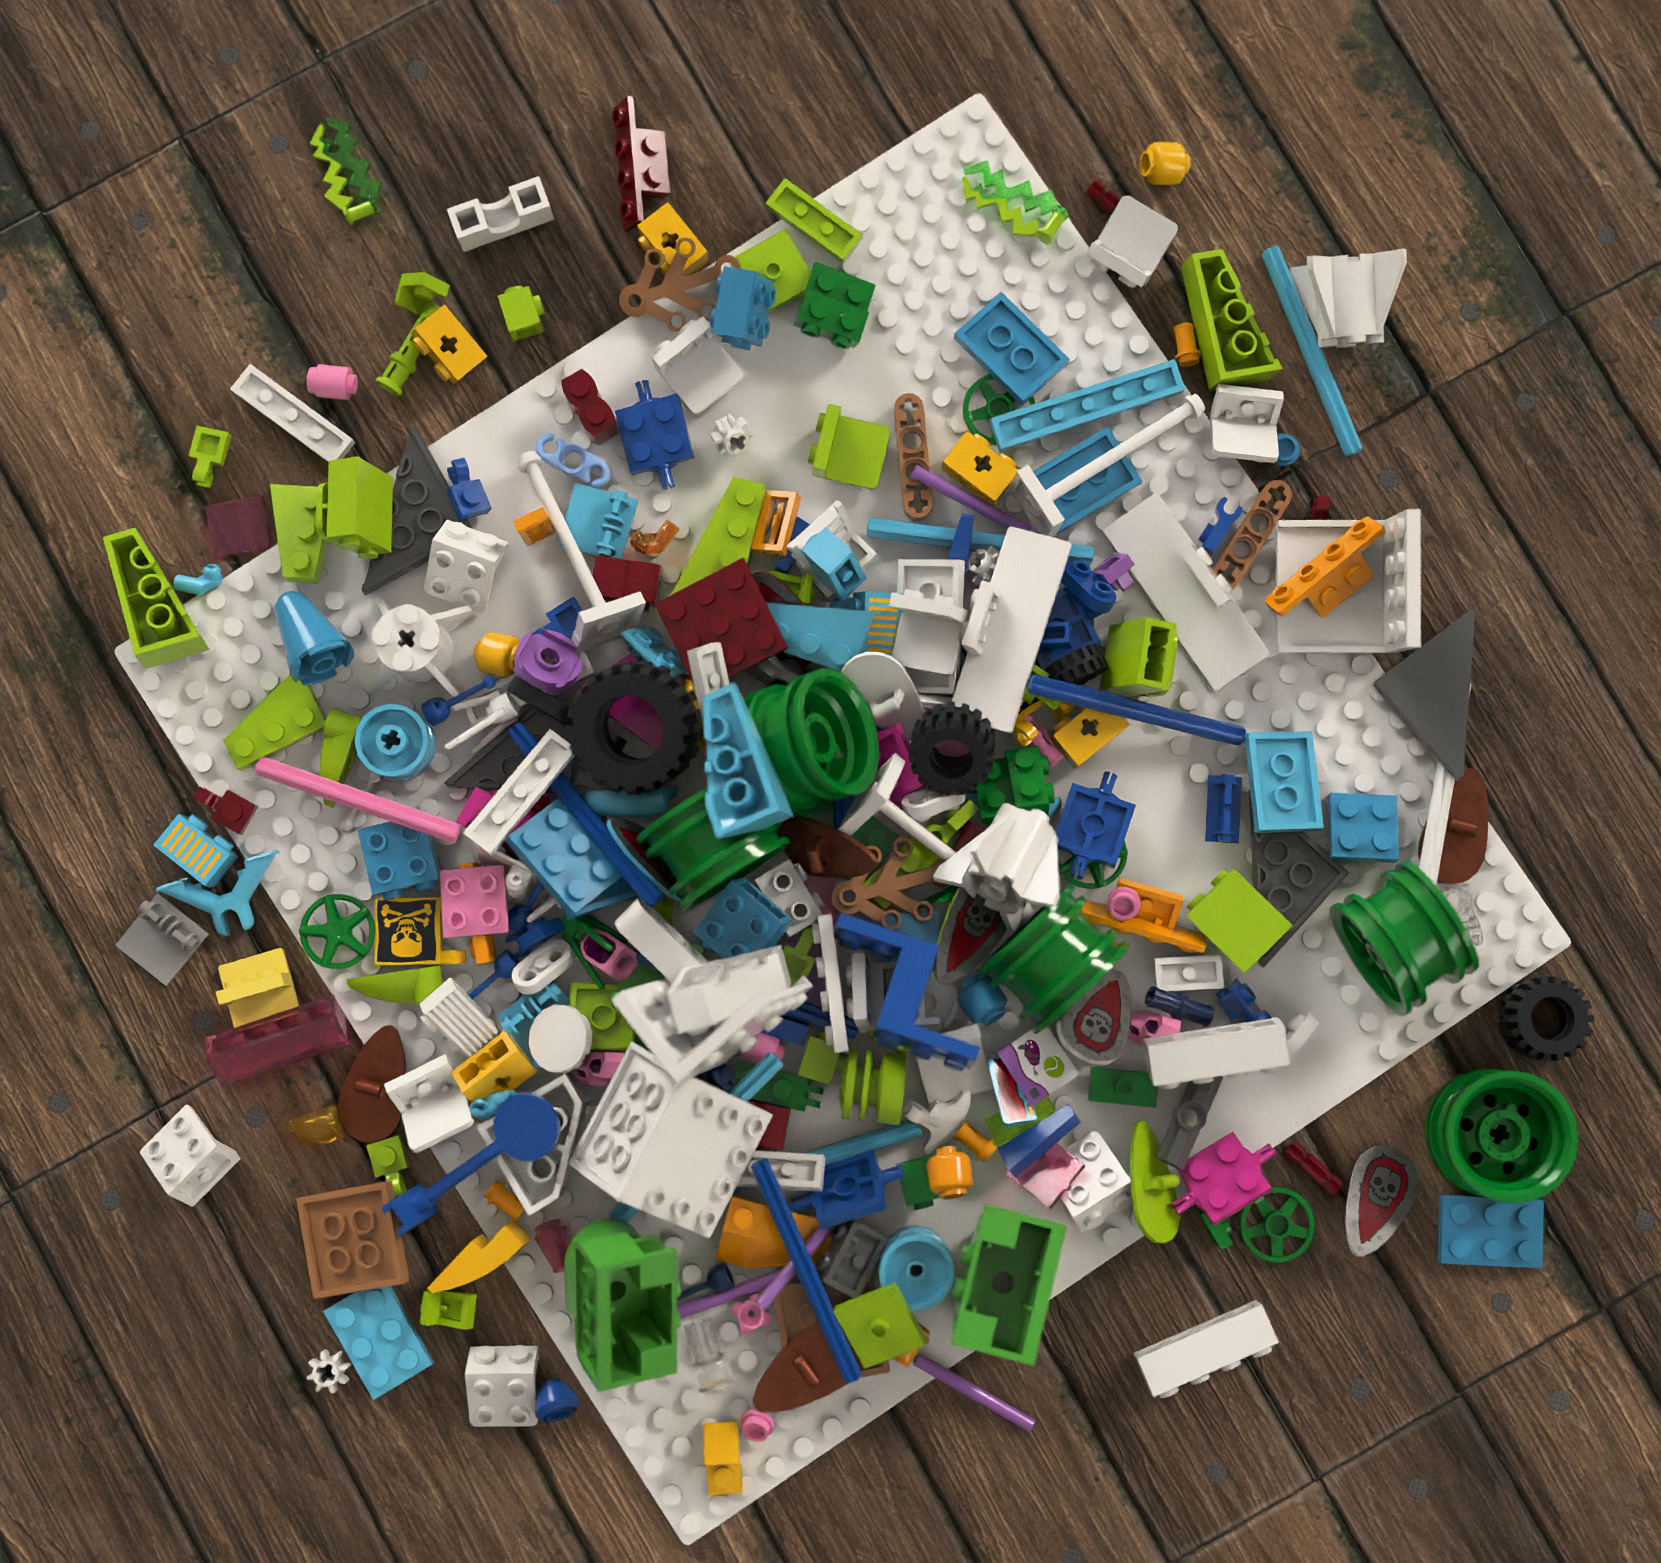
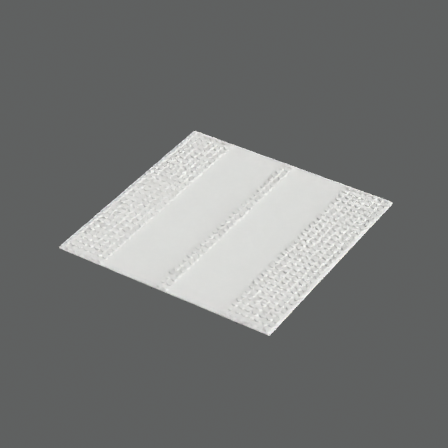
M975 94L814 198L863 234V239L844 264L782 219L727 254L735 257L786 229L810 271L813 264L818 262L876 286L868 308L869 314L860 343L854 348H839L831 343V339L820 335L817 338L807 336L800 331L801 328L793 325L803 295L768 314L767 319L770 322L768 337L763 339L762 347L751 345L750 351L734 348L729 344L721 343L722 337L713 334L714 338L743 371L744 377L741 382L699 415L693 414L680 399L695 458L680 462L671 468L675 484L674 488L670 489L668 486V490H662L658 472L647 471L632 476L619 427V434L601 445L591 441L582 426L579 416L570 408L561 385V380L580 369L585 370L595 381L601 398L610 406L616 422L615 410L633 406L640 401L635 383L638 381L642 384V380H649L652 398H662L676 394L655 369L652 356L655 355V349L666 340L671 342L680 333L671 331L666 323L648 314L640 317L630 316L428 446L449 486H453V483L448 476L447 468L453 467L452 460L465 458L469 467L470 481L480 479L492 507L488 514L468 518L474 530L492 534L499 539L509 542L507 552L494 572L488 607L482 613L474 611L473 615L449 633L454 649L451 665L444 674L460 694L478 685L485 676H488V674H484L479 670L477 662L473 657L475 644L481 641L487 633L495 632L515 636L520 641L527 633L534 632L550 623L546 613L573 596L583 611L593 608L564 547L558 546L559 537L557 532L528 546L519 535L513 521L542 507L544 508L528 473H521L518 468V458L526 452H536V443L544 434L552 433L555 436L553 441L547 442L544 445V450L547 454L555 453L557 451L556 440L563 439L567 444L578 445L607 463L611 471L610 479L607 484L597 489L612 493L615 490L627 493V497L638 499L622 559L655 563L662 566L663 573L659 601L672 594L733 477L766 484V491L797 492L801 497L797 516L810 525L838 500L843 505L856 534L879 557V560L864 572L866 580L853 592L897 593L898 559L947 560L950 548L868 537L866 531L869 518L957 529L961 514L975 515L973 531L1006 535L1008 528L932 489V512L929 517L922 521H913L905 515L902 504L894 407L898 397L906 393H913L919 396L924 405L930 473L974 495L941 470L943 460L966 431L972 434L963 419V401L971 385L981 377L989 375V373L954 339V334L999 293L1002 292L1070 359L1065 368L1033 395L1035 404L1168 361L1107 272L1091 263L1092 257L1086 254L1089 249L1088 245L982 94ZM964 176L967 177L971 190L979 191L981 199H1007L1008 211L1020 207L1023 225L1038 219V229L1044 228L1055 211L1063 214L1065 220L1049 245L1041 242L1038 237L1013 235V221L1002 223L996 204L977 210L976 198L966 202L962 178ZM716 262L706 267L705 269L715 266ZM725 262V263L722 264V266H721V271H722V273H723L724 266L731 267L730 263ZM717 280L684 291L702 301H711L717 306L719 296L716 292ZM666 297L654 301V303L672 313L675 311L682 312L686 316L687 322L700 319L696 312ZM704 305L701 313L705 317H710L713 308L710 305ZM674 315L671 318L672 326L676 328L682 326V318ZM995 379L988 380L989 385L997 395H1004L1007 392ZM1184 385L1186 390L1183 393L1001 452H999L997 446L990 444L989 448L999 456L1001 453L1009 456L1017 464L1016 469L1020 470L1024 466L1029 465L1031 470L1034 471L1106 427H1109L1118 443L1121 444L1182 406V399L1187 395H1192ZM979 386L971 395L969 411L984 407L987 404ZM1016 400L1013 402L1015 410L1030 406L1029 400L1022 406ZM906 402L904 408L900 409V411L906 412L907 426L913 425V411L918 410L911 406V402ZM828 404L840 406L841 416L884 425L890 429V438L876 489L869 490L813 476V464L808 463L809 453L812 444L818 445L821 433L816 432L817 421L820 413L826 414ZM1202 412L1201 416L1197 419H1193L1191 416L1187 417L1126 455L1143 481L1141 485L1061 533H1056L1054 538L1069 541L1071 544L1092 546L1094 548V558L1090 568L1093 571L1112 554L1118 553L1105 535L1104 529L1156 492L1159 493L1192 542L1199 549L1203 544L1198 540L1208 523L1213 526L1216 524V505L1223 497H1226L1228 500L1224 505V511L1227 514H1233L1241 506L1242 513L1232 523L1219 546L1212 554L1211 559L1213 563L1209 565L1212 569L1260 492L1236 458L1226 459L1212 453L1211 425L1205 413ZM728 414H731L735 420L743 416L749 424L748 428L753 433V437L749 439L748 449L736 454L735 457L727 450L725 453L720 454L710 437V433L715 432V421L726 417ZM990 419L972 421L978 431L992 438V429L989 424ZM909 433L903 437L902 442L906 448L913 450L920 446L921 439L917 434ZM576 452L569 453L564 459V465L569 469H576L582 463V456ZM544 461L539 467L564 519L575 483L592 487V481L599 480L602 477V470L598 467L590 470L591 480L589 483L583 482L579 477H570ZM986 463L980 466L977 465L976 471L987 470L988 465ZM911 465L906 469L905 474L909 480L916 482L917 480L911 478L916 465ZM399 466L387 473L393 477V487ZM925 486L919 489L906 488L907 492L914 490V502L909 507L915 508L916 513H921L922 508L927 506V503H921L920 489L926 490ZM1008 489L994 507L1032 526ZM776 500L765 544H768L772 530L771 524L773 517L776 514L779 500ZM1268 504L1265 507H1263L1268 509L1269 511L1271 510ZM1254 515L1250 519V525L1253 530L1263 532L1267 529V520L1261 515ZM1276 525L1240 583L1233 591L1229 592L1232 599L1270 651V654L1216 691L1209 684L1178 639L1172 684L1165 695L1150 698L1141 695H1115L1242 726L1246 729V734L1312 731L1324 828L1320 831H1307L1305 833L1329 854L1327 796L1330 793L1397 795L1399 860L1396 863L1337 861L1349 874L1265 967H1261L1257 961L1245 974L1207 936L1204 953L1197 951L1194 953L1184 952L1178 949L1176 945L1165 942L1160 944L1146 940L1144 936L1134 933H1118L1114 938L1118 944L1126 941L1129 945L1128 950L1109 971L1117 970L1125 975L1131 993V1014L1144 1010L1172 1018L1169 1013L1149 1008L1145 1004L1147 991L1150 987L1155 986L1153 958L1222 954L1224 987L1227 986L1231 991L1229 986L1236 978L1242 984H1248L1256 996L1255 1003L1260 1010H1266L1272 1018H1279L1285 1025L1286 1034L1290 1031L1286 1028L1288 1023L1299 1012L1302 1015L1310 1012L1320 1020L1315 1031L1291 1058L1290 1065L1284 1066L1280 1071L1274 1073H1262L1261 1070L1249 1071L1247 1076L1241 1078H1228L1227 1075H1223V1080L1207 1114L1206 1124L1201 1128L1188 1158L1231 1132H1234L1243 1147L1251 1153L1264 1147L1267 1143L1274 1148L1558 955L1571 944V940L1488 822L1486 852L1479 871L1467 881L1457 884L1437 881L1436 884L1462 920L1473 941L1479 958L1478 970L1473 974H1465L1463 980L1458 983L1452 984L1442 978L1425 989L1427 993L1426 1003L1421 1007L1412 1006L1411 1013L1406 1016H1400L1386 1006L1361 976L1334 930L1330 919V907L1339 902L1343 904L1344 898L1353 893L1366 899L1382 889L1380 883L1381 875L1389 870L1394 871L1395 866L1400 862L1408 861L1419 868L1418 842L1428 819L1438 759L1373 686V683L1384 675L1385 672L1372 653H1276V612L1264 602L1265 598L1276 588ZM1032 526L1031 532L1037 533L1034 527ZM329 542L326 543L319 584L287 582L282 575L279 546L276 544L223 578L221 584L203 595H197L184 603L185 609L210 650L145 669L135 657L130 639L115 649V656L199 787L206 788L220 797H223L226 790H230L259 806L243 835H239L228 828L226 829L245 859L275 849L279 851L260 883L301 947L299 928L302 918L314 902L326 895L344 894L358 899L368 908L375 924V899H382L383 896L372 895L357 829L389 821L358 811L352 821V829L347 832L342 831L340 822L347 818L352 808L336 803L334 808H330L324 805L322 797L258 776L255 764L242 771L237 770L223 740L290 675L274 606L278 598L286 592L303 593L354 649V657L346 668L342 663L335 669L336 676L321 683L310 685L326 718L333 708L363 718L364 715L375 707L390 703L404 705L425 718L421 709L422 703L435 697L443 698L446 701L452 699V695L437 679L429 683H416L407 681L400 675H396L373 695L369 694L365 687L378 658L374 650L371 633L376 627V623L383 616L376 603V600L380 597L384 599L391 609L404 604H411L424 609L430 615L463 607L425 592L424 584L428 562L372 593L364 595L361 588L368 573L370 559L359 558L357 553L351 550L344 551ZM1238 542L1233 546V553L1239 559H1246L1250 556V548L1246 543ZM581 552L593 575L595 555ZM753 552L749 565L752 574L756 570L775 571V563L780 556L778 553H775L774 556H768L765 552L762 555H756ZM795 562L788 574L797 577L804 576ZM1230 563L1222 575L1232 584L1233 581L1229 579V575L1235 567L1240 571L1242 567ZM1130 569L1128 573L1134 584L1124 592L1121 589L1117 591L1113 589L1117 598L1110 612L1094 618V629L1102 643L1098 647L1104 658L1110 625L1144 617L1165 621ZM968 576L965 578L963 592V609L967 610L965 621H969L972 608H970L972 594L975 589H979ZM1061 582L1058 591L1066 588ZM816 588L815 599L809 606L828 608L831 602ZM853 592L848 597L853 598ZM649 607V612L642 613L638 626L646 625L647 627L655 628L662 635V642L670 650H676L656 607ZM624 637L585 650L596 674L612 667L630 654L627 650L628 646L624 643L626 640ZM962 652L960 666L965 662V655ZM748 671L729 679V684H737L740 693L744 697L749 693L766 688V684ZM688 673L680 676L682 679H691ZM1102 674L1079 686L1102 691L1100 690ZM493 676L496 681L503 679L502 677ZM590 678L564 689L559 695L550 696L570 707L577 702L574 698L577 690L586 685V681ZM920 693L949 697L954 696V694ZM529 705L520 709L521 714L517 716V719L521 717L526 711H528L532 706ZM1045 705L1031 713L1041 727L1045 726L1049 731L1047 734L1051 738L1056 733L1053 727L1060 721H1057L1052 716L1050 709ZM1074 705V709L1068 714L1071 720L1082 712L1078 708L1079 706ZM451 706L448 719L437 726L429 724L434 730L437 744L435 757L428 769L418 777L406 781L388 780L383 777L381 782L375 783L370 793L456 823L474 789L448 787L444 782L476 755L472 753V749L500 723L497 725L494 723L490 724L464 742L447 750L445 748L447 743L473 727L465 709L454 711L453 706ZM608 716V729L628 741L622 752L635 758H646L656 752ZM1125 718L1130 725L1078 768L1074 769L1064 757L1049 769V775H1044L1045 783L1053 784L1055 799L1059 796L1062 801L1060 810L1052 817L1048 824L1056 832L1072 783L1086 788H1099L1105 771L1110 772L1107 784H1109L1112 773L1116 774L1118 777L1112 793L1119 799L1136 805L1124 839L1128 850L1127 861L1119 877L1183 895L1184 901L1175 925L1203 933L1186 917L1190 912L1186 906L1199 893L1206 896L1214 888L1210 882L1223 869L1229 873L1234 868L1254 887L1248 800L1250 784L1245 741L1236 746ZM1082 722L1084 727L1080 732L1084 736L1088 733L1094 736L1092 731L1095 726L1092 723L1085 725ZM875 724L877 731H884V729ZM994 729L996 742L994 759L1005 758L1006 750L1028 748L1018 744L1013 732L1005 733ZM323 730L268 758L320 776V758L325 736ZM395 739L393 745L399 746L401 740ZM700 749L696 757L689 762L690 766L682 774L667 785L660 787H679L677 796L670 797L668 803L671 809L708 787L707 773H705V761H707V758ZM358 755L355 757L345 785L363 791L369 782L368 775L371 770L365 767ZM1221 774H1232L1234 777H1242L1238 844L1205 842L1208 775L1221 776ZM967 788L965 789V793H976V790L971 792ZM481 789V790H483L484 792H486V793H488V794H490L491 791H492V790ZM543 793L551 802L558 798L556 794ZM966 801L960 804V806L963 807ZM943 811L931 816L927 821L918 823L921 826H925L932 819L937 825H944L947 820L943 816L948 811ZM875 812L872 815L900 837H907L909 839L913 837L883 812ZM975 813L969 819V821L986 829L991 825H982L981 817L978 816V813ZM599 816L606 826L610 819L622 818L644 828H647L659 819L636 816ZM460 825L461 834L454 843L434 837L442 870L460 869L459 865L472 862L481 864V867L488 866L479 861L477 845L464 836L463 833L467 829L466 827ZM964 825L950 837L955 843ZM898 843L897 849L899 850L905 843ZM892 849L884 858V860L876 869V871L888 861L892 854ZM1058 849L1059 861L1063 865L1072 855ZM506 850L505 855L515 860L518 859L516 855ZM783 850L745 876V878L760 890L755 879L788 860L789 857ZM1118 858L1114 869L1101 864L1105 880L1117 870L1121 858ZM1078 867L1074 879L1077 878L1080 867ZM1086 867L1082 880L1076 879L1084 883H1095L1089 867ZM806 873L808 880L803 883L810 894L816 891L826 906L821 912L823 915H832L833 931L835 933L840 913L832 905L831 894L839 883L847 880ZM1059 873V889L1061 891L1070 882ZM1118 878L1111 884L1096 889H1086L1073 885L1075 889L1071 894L1076 899L1083 896L1088 901L1107 906V898L1115 889ZM440 881L435 882V889L416 892V888L403 890L404 896L400 898L441 897ZM931 882L906 889L902 894L918 902L945 890L951 885L938 887ZM531 887L527 896L532 894L534 888ZM723 891L683 912L678 907L681 901L674 900L673 927L687 941L702 946L700 943L701 939L693 932ZM850 892L843 893V899L847 903L854 902V895ZM546 894L535 900L531 907L532 911L534 912L551 897ZM507 897V907L509 908L515 903ZM636 899L590 914L595 919L618 931L614 922ZM334 900L338 913L343 919L361 910L351 902ZM936 901L931 905L933 911H939L941 930L950 904L946 902L940 905ZM1031 903V907L1035 909V914L1042 906ZM325 904L313 912L307 926L324 925L327 923ZM554 904L536 919L544 917L546 921L561 917L564 910H561L557 904ZM891 904L886 910H884H895L899 914L906 913L904 910L896 907L893 904ZM925 907L917 910V912H928ZM859 912L849 915L871 923L870 918ZM367 918L352 929V935L363 946H366L369 938ZM442 921V951H466V963L376 966L375 938L368 954L359 963L348 968L329 969L318 965L310 959L363 1044L384 1026L392 1025L398 1030L405 1053L406 1073L445 1054L455 1068L469 1059L461 1051L454 1054L442 1040L445 1035L439 1029L433 1033L423 1023L421 1017L424 1013L419 1005L420 1003H397L375 999L349 988L346 979L440 965L443 983L451 977L469 995L495 972L494 963L477 964L476 959L471 957L469 939H472V936L444 938ZM1099 923L1094 925L1101 933L1112 929L1110 926ZM1021 924L1018 925L1016 931L1022 926ZM594 927V929H593L594 931H595V930H596V931H601V930L597 929L596 927ZM509 929L508 933L493 934L497 957L505 949L509 950L513 955L519 951V944L516 941L510 943L505 941L508 935L515 933ZM1007 930L984 960L970 973L953 982L958 995L963 990L961 984L973 975L979 976L976 970L1013 934L1012 932ZM561 931L556 935L554 939L563 940L562 935L565 932ZM803 931L791 938L785 932L777 942V945H781L783 951L785 945H788L787 940H800ZM307 936L310 948L322 959L326 945L325 938ZM576 939V942L578 943V945H579L580 948H581V942H582V941H579L578 939ZM835 939L844 1015L848 1016L847 999L853 998L852 986L847 984L846 967L852 966L851 954L865 953L869 964L887 962H881L880 959L871 956L872 951L859 947L856 951L842 947L838 944L839 940ZM629 941L625 944L634 950L635 947ZM541 944L534 947L531 953L538 949L541 946ZM340 945L331 963L348 962L356 958L358 954L346 946ZM572 948L571 951L574 958L572 965L555 979L569 999L571 982L595 983ZM705 949L704 957L709 962L723 959L717 953H712ZM527 956L518 958V960L521 962V961L524 960ZM606 956L605 963L608 961L610 956ZM591 963L603 983H620ZM885 971L886 993L894 971ZM985 973L984 975L979 976V978L985 977V976H989V975H988L987 973ZM497 978L473 999L493 1020L499 1031L497 1035L493 1036L492 1040L505 1031L501 1026L502 1022L497 1016L524 995L516 989L512 978ZM999 984L1008 999L1007 1005L1004 1008L1006 1010L1005 1015L989 1026L985 1027L983 1024H978L982 1035L980 1039L986 1061L987 1059L1000 1057L997 1052L1028 1032L1033 1024L1030 1019L1022 1022L1018 1017L1023 1010V1004L1002 984ZM1222 988L1167 991L1176 995L1178 993L1186 994L1190 1000L1210 1005L1214 1009V1017L1209 1026L1204 1027L1201 1024L1181 1019L1179 1033L1233 1025L1242 1021L1244 1017L1240 1014L1232 1020L1229 1019L1217 1003L1219 998L1216 993ZM959 1005L957 1017L942 1032L974 1023L969 1020ZM1149 1019L1145 1023L1149 1033L1155 1034L1158 1028V1021ZM1053 1021L1048 1026L1051 1029L1054 1036L1056 1037V1039L1058 1040L1056 1036L1057 1034L1055 1032V1021ZM809 1024L804 1046L781 1040V1044L786 1045V1049L782 1059L783 1066L780 1070L798 1075L810 1035L817 1037L818 1032L825 1033V1029ZM1131 1026L1130 1030L1138 1036V1028ZM859 1031L855 1039L847 1038L848 1051L841 1052L847 1054V1058L849 1048L858 1049L857 1064L864 1065L866 1050H870L873 1056V1066L880 1067L885 1052L898 1054L894 1049L880 1044L876 1045L865 1033H860ZM636 1032L635 1043L651 1051ZM1127 1038L1122 1053L1115 1061L1108 1064L1087 1062L1070 1054L1063 1048L1079 1075L1034 1105L1037 1121L1005 1129L994 1087L991 1090L971 1095L969 1110L963 1124L968 1121L970 1125L989 1141L993 1139V1144L998 1148L1067 1104L1071 1106L1081 1121L1019 1176L1015 1178L1009 1171L997 1149L984 1163L980 1159L978 1161L975 1160L977 1156L960 1141L952 1137L942 1147H961L963 1153L969 1156L974 1183L967 1190L966 1196L947 1200L933 1199V1206L914 1210L913 1205L906 1206L900 1180H896L885 1185L886 1210L855 1220L887 1237L901 1227L918 1225L930 1228L942 1237L949 1248L955 1272L953 1283L955 1278L960 1276L962 1264H959L963 1244H968L972 1238L973 1231H976L980 1215L983 1213L985 1204L1066 1225V1233L1050 1299H1052L1142 1238L1144 1234L1138 1226L1133 1203L1125 1210L1115 1211L1105 1217L1098 1227L1081 1232L1042 1169L1043 1162L1087 1134L1096 1131L1102 1136L1130 1178V1143L1134 1124L1138 1121H1145L1161 1145L1172 1120L1173 1111L1178 1106L1188 1081L1179 1082L1180 1085L1171 1089H1161L1158 1086L1156 1108L1088 1101L1091 1067L1149 1073L1145 1046L1136 1044ZM909 1049L905 1053L907 1055L902 1110L910 1099L927 1109L930 1105L928 1104L916 1057L910 1054L912 1049ZM736 1054L726 1062L733 1074L735 1073L737 1061L741 1060V1056ZM593 1059L589 1067L593 1073H599L601 1059ZM542 1067L536 1068L538 1072L513 1091L517 1094L533 1093L565 1074V1072H549ZM580 1070V1073L586 1077L585 1072ZM834 1072L830 1085L812 1080L811 1085L824 1088L823 1095L809 1092V1099L821 1101L820 1108L806 1105L805 1112L791 1109L783 1150L776 1149V1152L805 1153L891 1126V1124L877 1123L875 1107H868L864 1121H859L860 1105H852L850 1120L842 1119L839 1100L841 1074ZM573 1077L587 1101L575 1146L576 1149L608 1086L585 1085L579 1083ZM1185 1108L1181 1115L1182 1121L1187 1126L1192 1127L1197 1123V1114L1192 1109ZM904 1111L901 1112L900 1123L909 1120L905 1117L906 1112ZM473 1116L474 1123L471 1127L430 1147L447 1175L487 1147L477 1127L488 1120H479L478 1117ZM920 1124L922 1129L921 1136L874 1150L881 1170L894 1167L897 1163L935 1154L936 1150L926 1154L923 1149L930 1130ZM495 1158L455 1186L490 1241L506 1224L512 1221V1218L492 1202L490 1205L487 1204L488 1199L484 1197V1194L495 1180L501 1184L504 1181L506 1183L505 1187L515 1194ZM1168 1165L1170 1174H1176L1179 1177V1185L1175 1187L1178 1199L1187 1194L1186 1184L1176 1168ZM570 1166L564 1194L528 1216L524 1209L516 1220L533 1239L517 1254L504 1262L506 1268L676 1534L685 1545H690L935 1378L914 1366V1358L908 1368L892 1358L888 1360L889 1373L861 1377L830 1395L791 1410L766 1412L774 1421L773 1432L764 1441L756 1442L747 1439L741 1431L740 1420L742 1414L748 1410L756 1409L753 1405L756 1387L765 1370L782 1351L774 1301L765 1310L771 1315L770 1323L767 1326L760 1325L758 1328L753 1329L750 1334H744L740 1331V1323L738 1317L732 1313V1306L735 1302H744L750 1299L752 1294L761 1295L764 1291L761 1290L681 1318V1326L677 1328V1373L598 1392L581 1366L576 1352L575 1323L570 1317L565 1303V1254L570 1242L581 1229L595 1221L611 1219L609 1213L620 1201L613 1198ZM751 1188L736 1193L766 1202L760 1188ZM781 1189L789 1209H792L790 1198L809 1193V1191ZM731 1198L710 1238L642 1210H639L627 1223L641 1237H656L664 1245V1249L673 1247L676 1249L677 1279L682 1292L706 1281L709 1270L715 1265L722 1263V1261L715 1259ZM813 1206L799 1210L800 1212L816 1216V1210ZM726 1263L735 1285L784 1268L747 1269ZM876 1264L873 1275L875 1287L879 1289L881 1288L878 1264ZM915 1264L910 1268V1271H915L916 1267L919 1269L922 1267ZM999 1272L993 1277L992 1284L996 1291H1004L1010 1284L1009 1276L1005 1272ZM798 1274L790 1282L800 1281ZM708 1287L678 1300L677 1305L716 1291ZM952 1288L944 1300L932 1308L917 1311L911 1310L917 1322L930 1331L928 1344L921 1347L917 1354L921 1353L947 1369L975 1351L951 1344L955 1313H953L955 1299L951 1298ZM749 1311L748 1315L753 1317L755 1313L754 1311ZM738 1420L743 1493L708 1496L707 1470L704 1465V1423Z

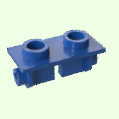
M1221 774V776L1208 775L1205 842L1239 843L1242 777H1234L1232 774Z
M1238 978L1234 979L1229 986L1231 991L1226 986L1216 993L1219 998L1217 1003L1230 1020L1242 1014L1244 1019L1237 1024L1272 1018L1266 1010H1260L1255 1003L1256 996L1248 984H1242Z

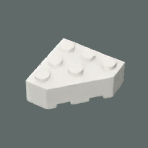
M781 945L682 969L667 993L678 1034L688 1031L691 1036L705 1033L710 1030L709 1026H713L733 1016L760 991L769 996L790 988L791 980Z
M570 1072L561 1075L533 1092L545 1098L558 1116L560 1134L556 1146L548 1155L535 1161H520L509 1156L506 1152L501 1153L495 1158L528 1216L564 1194L571 1166L568 1162L575 1150L587 1102ZM494 1117L477 1127L487 1146L496 1140Z

